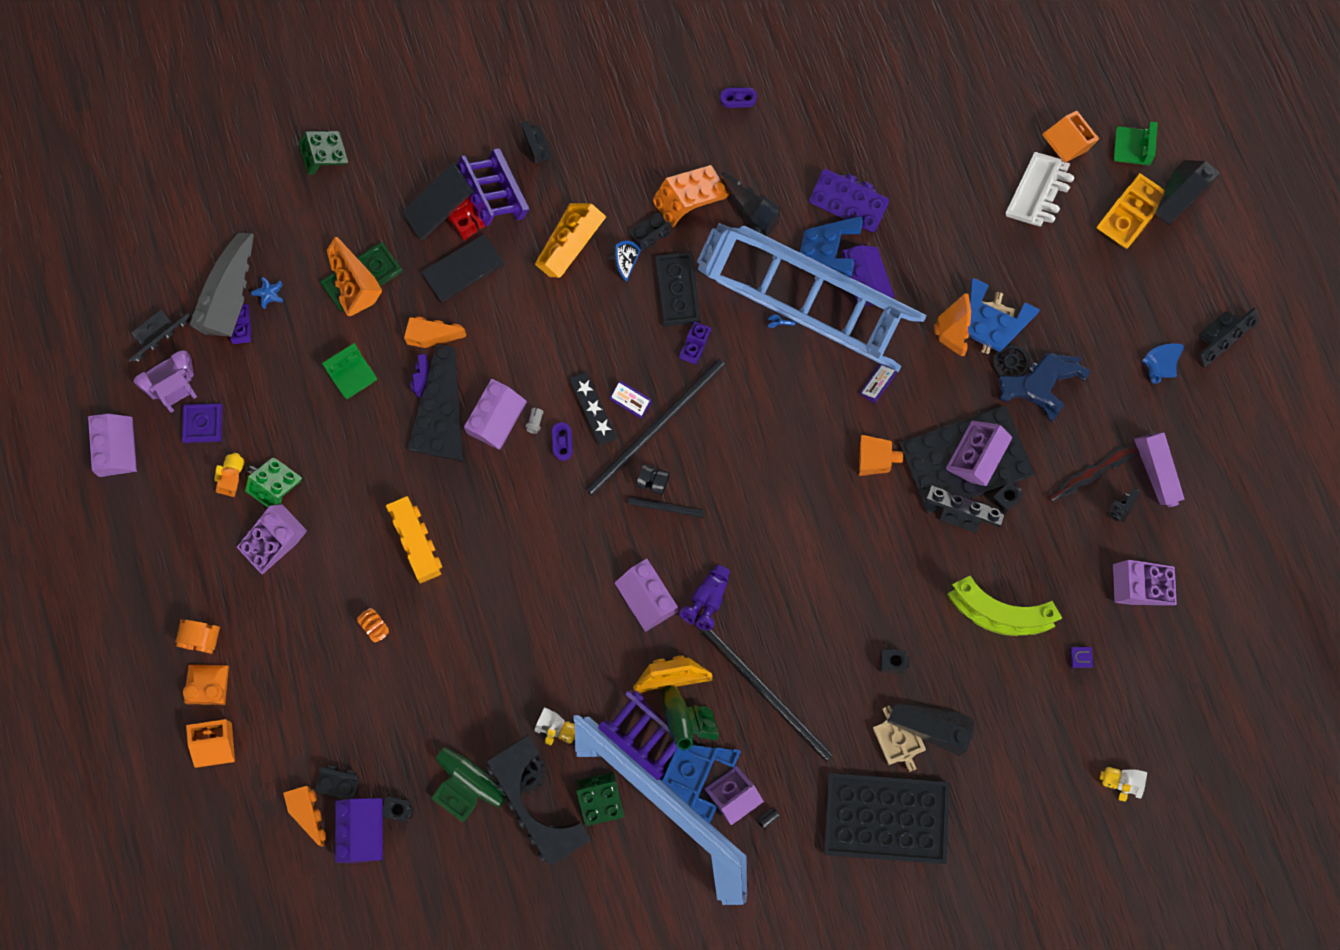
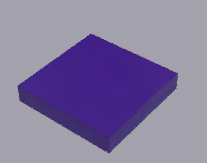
M221 403L183 405L182 441L184 443L222 441L223 405Z

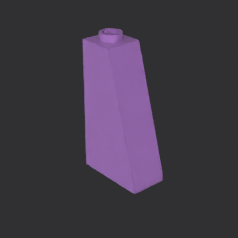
M1152 433L1134 439L1160 505H1167V507L1179 505L1178 501L1184 500V496L1165 433Z

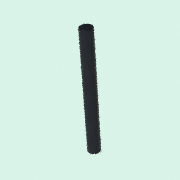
M633 497L628 498L629 505L700 518L704 516V510Z

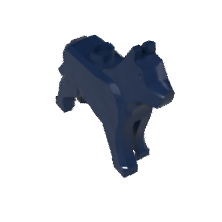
M1049 353L1043 357L1039 364L1035 362L1029 369L1031 374L1017 377L1000 376L998 381L1002 383L1000 386L1002 393L999 399L1009 402L1012 398H1024L1040 406L1046 412L1048 420L1053 422L1064 407L1063 402L1050 392L1056 380L1078 376L1084 382L1091 371L1079 364L1081 357Z

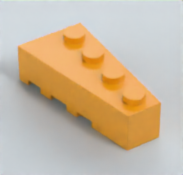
M570 203L535 265L549 277L560 278L606 216L593 204Z
M408 496L386 505L388 512H390L394 519V526L401 536L400 540L405 551L408 553V559L419 583L441 575L440 568H442L439 557L435 558L432 551H435V547L432 541H428L425 536L428 531L425 524L420 523L418 519L421 514L417 505L413 507Z

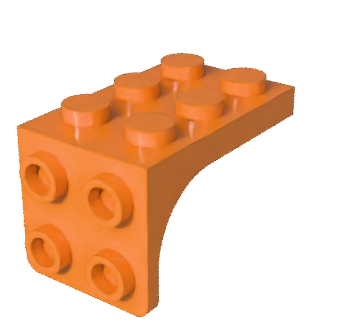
M710 165L666 178L655 194L653 202L665 221H669L671 227H674L679 219L692 209L726 199L730 193Z

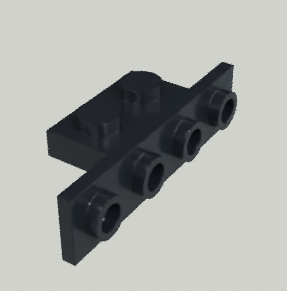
M1252 308L1240 319L1225 311L1199 333L1200 339L1209 344L1199 354L1202 367L1205 368L1214 362L1220 354L1228 350L1234 342L1259 322L1255 308Z
M162 310L158 311L131 332L143 348L129 358L130 362L135 360L137 363L145 357L144 352L146 350H154L160 345L158 342L163 337L168 339L175 333L173 329L178 325L182 328L190 322L188 318L191 315L187 313L173 324Z
M931 486L926 500L927 502L944 507L940 517L941 521L977 533L981 521L1001 527L1005 514L1002 510L935 486Z

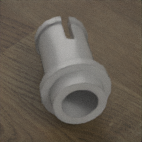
M531 409L530 419L526 424L528 432L536 434L540 431L541 427L539 425L543 414L541 409Z

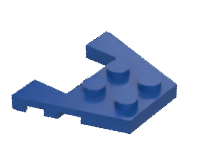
M862 217L806 229L800 253L836 271L843 272L846 276H852L854 260L836 257L841 234H861Z
M973 278L970 285L971 294L969 296L971 306L970 326H968L969 337L1001 352L1039 313L1040 309L1024 303L1016 319L983 303L982 299L989 285Z
M694 745L687 750L677 748L662 782L710 824L717 806L698 798L713 762L717 761L734 769L741 751Z

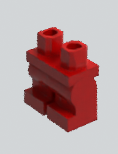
M471 196L448 216V219L458 230L464 241L477 232L476 226L479 230L485 226L479 218L475 205L471 201Z

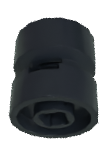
M644 464L636 487L644 490L650 488L653 493L663 495L670 472L663 469L655 470L654 466Z

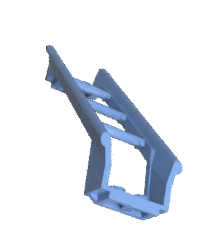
M719 223L716 229L712 228L697 260V263L700 264L698 270L706 276L715 279L717 283L899 372L901 365L884 356L883 353L900 319L924 322L927 316L747 226L731 228ZM736 239L773 254V261L758 289L720 274ZM781 259L815 275L814 279L816 280L800 310L765 294ZM824 280L858 296V302L845 329H842V331L808 315ZM866 301L884 309L867 344L850 336Z
M574 715L575 752H577V757H603L711 854L717 900H721L722 905H743L746 903L747 856L714 826L699 816L666 786L662 780L657 781L598 729L599 725L590 717H584L583 719L579 715Z

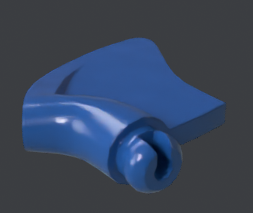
M1182 344L1161 345L1152 349L1146 355L1142 362L1149 369V377H1151L1150 381L1152 383H1160L1161 377L1174 378L1177 376L1176 365L1184 348Z

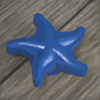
M262 277V288L251 292L252 296L262 297L261 304L263 309L266 308L268 302H283V299L277 295V292L283 285L281 281L270 285Z

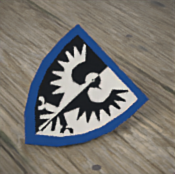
M628 240L614 244V247L611 248V253L608 255L609 260L615 261L618 273L625 282L628 281L641 251L634 242Z

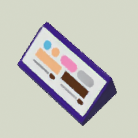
M880 364L859 394L876 404L896 376L897 371Z
M622 381L618 382L610 397L611 401L641 419L652 404L650 398Z

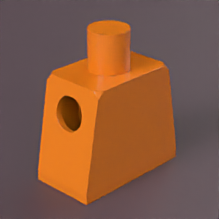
M861 435L859 455L860 476L888 473L891 470L892 463L903 462V452L892 451V441Z

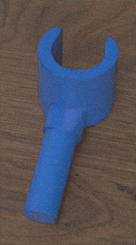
M777 314L768 318V320L773 321L768 324L769 328H775L779 324L795 325V321L783 320Z

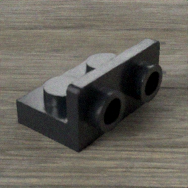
M528 121L521 123L523 134L535 163L552 158L541 127H530Z
M657 212L629 231V236L641 251L646 248L650 249L655 245L656 241L666 238L671 233V223L669 221L666 222L662 215Z
M1133 488L1130 494L1126 492L1121 503L1113 500L1107 511L1110 518L1118 522H1125L1140 491Z
M326 765L325 768L319 767L320 775L315 788L316 793L345 800L356 798L361 780L360 777L356 776L357 772L346 769L344 773L339 772L337 767Z

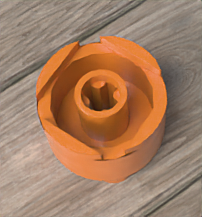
M181 619L176 637V646L189 650H194V647H196L195 650L212 654L216 647L220 627Z

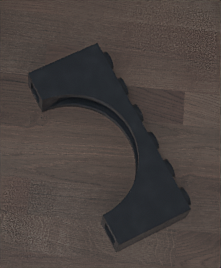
M526 735L487 759L488 765H486V768L491 776L495 775L499 782L496 785L502 794L506 792L509 797L506 802L511 810L514 811L516 809L519 817L517 820L521 827H527L530 833L527 837L533 846L537 844L540 852H538L540 859L543 863L547 862L551 866L591 841V838L580 821L561 827L549 826L533 818L525 809L520 797L521 776L530 760L539 754L530 736Z

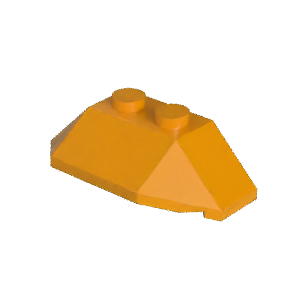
M683 655L675 656L670 661L658 659L654 660L653 664H649L633 688L634 691L643 693L665 689L667 686L678 687L712 681V673L689 657L684 658Z

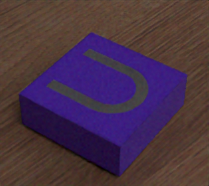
M1092 647L1071 648L1072 668L1093 667Z

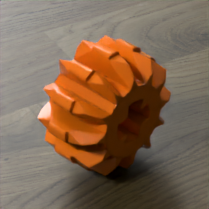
M369 608L357 617L359 625L373 642L382 640L389 633L388 627L375 610Z

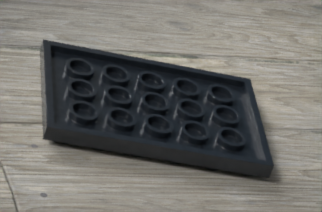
M1006 405L899 443L900 450L903 452L904 460L927 514L944 509V507L926 501L931 486L972 499L1000 489L1009 481L1014 484L1035 475ZM971 421L1001 425L1012 436L987 486L973 484L946 469Z
M829 773L824 855L946 865L950 782Z

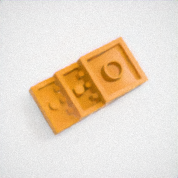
M1140 173L1097 226V229L1125 249H1128L1154 217L1165 190Z

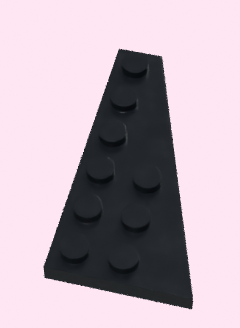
M436 344L408 450L464 463L455 347Z

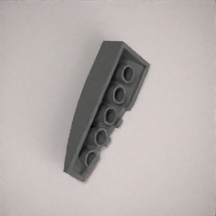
M237 233L209 274L190 322V326L204 335L232 336L244 302L242 291L243 288H246L247 283L244 278L245 272H248L249 269L247 259L251 256L254 237L252 233Z

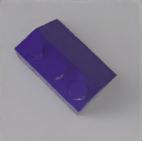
M860 245L843 250L842 259L854 260L852 276L848 277L893 299L895 298L877 247ZM866 301L864 307L870 306V305H873V304L870 303V302H868V301Z
M347 799L336 801L335 862L361 863L382 860V799Z

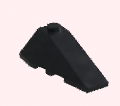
M1184 160L1172 172L1155 215L1169 226L1214 183L1220 172L1206 161Z
M722 172L721 181L750 227L768 236L779 223L780 207L762 194L757 196L749 186L746 189L743 188L740 181Z
M894 704L887 721L958 756L967 751L974 732L973 719L956 711Z

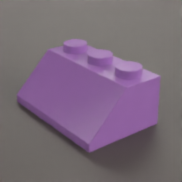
M491 379L464 426L466 433L500 450L527 401L508 386Z
M113 414L88 416L92 471L98 477L137 472L133 418Z
M971 421L946 469L973 484L987 486L1012 436L1001 425Z
M648 559L630 568L615 582V585L645 632L678 612V606Z

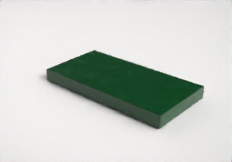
M383 242L357 257L375 277L379 286H382L403 272ZM334 272L321 280L320 283L340 312H342L344 309L339 300L341 292L340 288L335 285L337 277Z

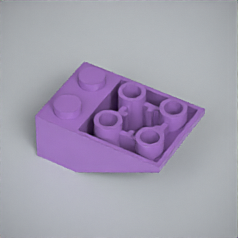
M283 504L269 506L237 548L261 574H264L299 542L307 530Z
M1134 560L1113 564L1115 603L1129 605H1177L1175 567Z

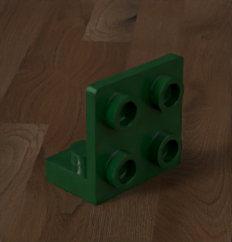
M338 131L305 132L298 143L307 175H314L320 165H346L348 163Z
M614 771L575 781L585 826L624 817Z

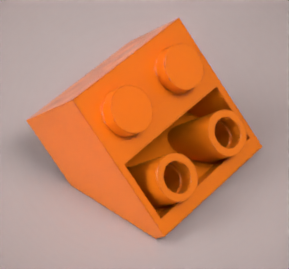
M1078 111L1065 116L1043 133L1044 138L1064 163L1087 152L1099 140L1098 136Z
M224 719L186 725L188 747L195 768L235 762L233 731L230 721Z

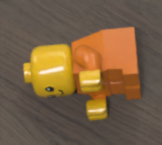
M238 453L227 455L223 467L217 465L214 478L215 482H218L216 493L235 497L239 473L244 465V459Z

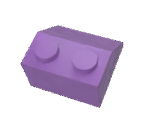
M737 766L705 788L709 797L731 825L764 802L755 786Z

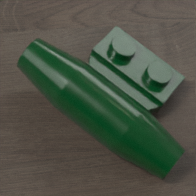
M667 686L663 690V711L666 723L678 749L687 750L692 747L693 733L697 734L700 738L717 740L719 732L711 708L696 705L687 707L676 686Z
M446 747L437 755L436 761L452 778L441 784L432 799L460 821L465 822L476 807L477 798L497 808H500L508 798L506 792L503 794L500 792L496 785L497 782L490 775L464 756Z

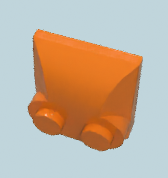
M189 665L186 686L183 690L184 703L225 705L229 666Z

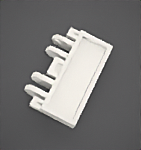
M1035 152L1006 211V217L1040 227L1043 221L1053 223L1055 220L1054 215L1042 210L1053 213L1059 212L1060 208L1049 202H1053L1058 190L1063 192L1069 190V185L1056 180L1072 183L1074 180L1073 175L1066 173L1070 163H1064L1062 159Z

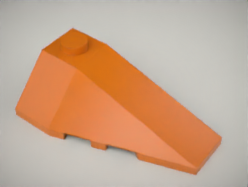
M334 237L327 249L331 269L336 273L337 280L335 285L340 288V303L347 316H352L375 304L382 289L367 268L338 237Z
M968 294L961 296L938 317L937 323L934 324L935 335H938L939 341L960 356H965L968 346L967 342L964 343V340L969 337L968 326H970L971 306Z

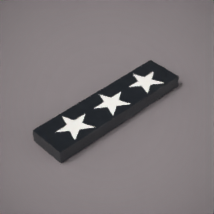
M584 372L570 378L571 385L599 446L616 440L617 436L588 373Z

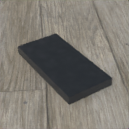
M452 163L402 213L418 237L424 240L474 190L458 166Z
M483 234L422 271V275L440 302L443 303L502 267L504 262L486 235Z
M692 252L656 255L663 327L687 325L694 322L701 323Z

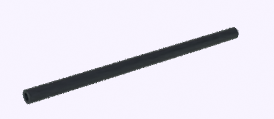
M718 359L585 490L593 496L725 367L724 362Z
M697 615V618H696V620H695V622H694V625H695V626H696V622H697L698 618L700 617L699 615ZM699 629L826 762L833 756L827 747L713 630Z

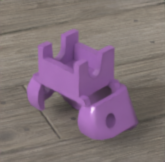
M179 351L173 354L172 358L163 361L147 373L139 374L133 381L140 390L152 399H161L170 412L174 411L171 405L191 394L194 399L197 398L189 384L194 373L192 358L187 351Z

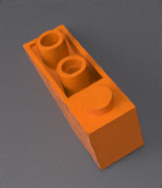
M410 317L404 339L407 345L427 348L436 344L466 337V332L458 324L447 325L439 320L431 322L426 321L422 317Z
M308 786L284 792L288 813L319 846L324 847L326 834L324 829L320 828L319 821H322L319 809L315 807L314 802L317 801L315 791L311 790Z

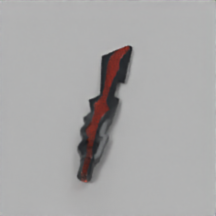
M1118 446L1097 466L1088 465L1084 472H1076V475L1069 477L1066 483L1060 484L1058 490L1048 496L1049 501L1053 503L1059 498H1065L1077 492V488L1101 478L1102 472L1111 466L1114 469L1139 454V450Z

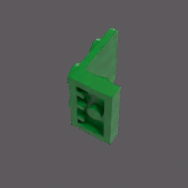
M1150 122L1148 127L1144 129L1117 127L1114 161L1151 165L1156 151L1158 122Z
M355 343L322 363L345 399H349L377 381V377Z
M273 457L248 476L245 492L269 508V506L280 505L282 497L302 481V477Z

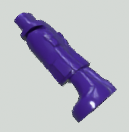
M716 565L714 570L710 571L701 586L693 594V605L681 608L679 614L683 620L691 625L694 624L700 608L704 606L705 609L698 618L696 626L702 630H712L715 623L711 615L712 612L718 611L722 603V596L729 580L730 570L721 565Z

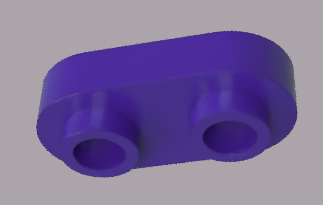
M727 88L721 93V103L727 108L752 107L757 101V94L752 88Z
M560 422L552 429L553 452L558 460L566 461L573 454L572 432L568 424ZM561 431L566 433L564 436L559 435ZM562 449L567 451L565 454H560Z

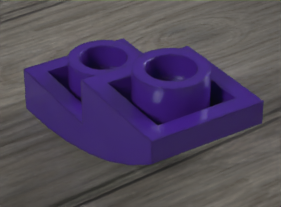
M248 304L242 305L231 336L232 344L251 342V320Z
M694 322L679 358L697 365L712 328Z
M426 354L418 355L419 362H416L417 373L413 374V380L410 381L412 392H415L417 397H422L428 377V359Z

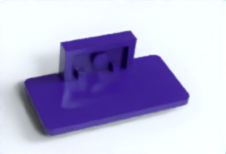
M825 169L819 177L810 197V202L845 220L862 217V228L875 232L889 204V199L876 193L877 190L873 188V184L866 181L861 183L852 174L847 173V175L840 176Z

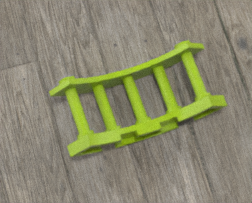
M971 576L954 583L953 587L955 590L947 594L956 608L963 615L965 614L971 619L973 623L1002 635H1035L1054 628V622L1062 619L1053 601L1034 607L1007 605L987 595L978 587Z

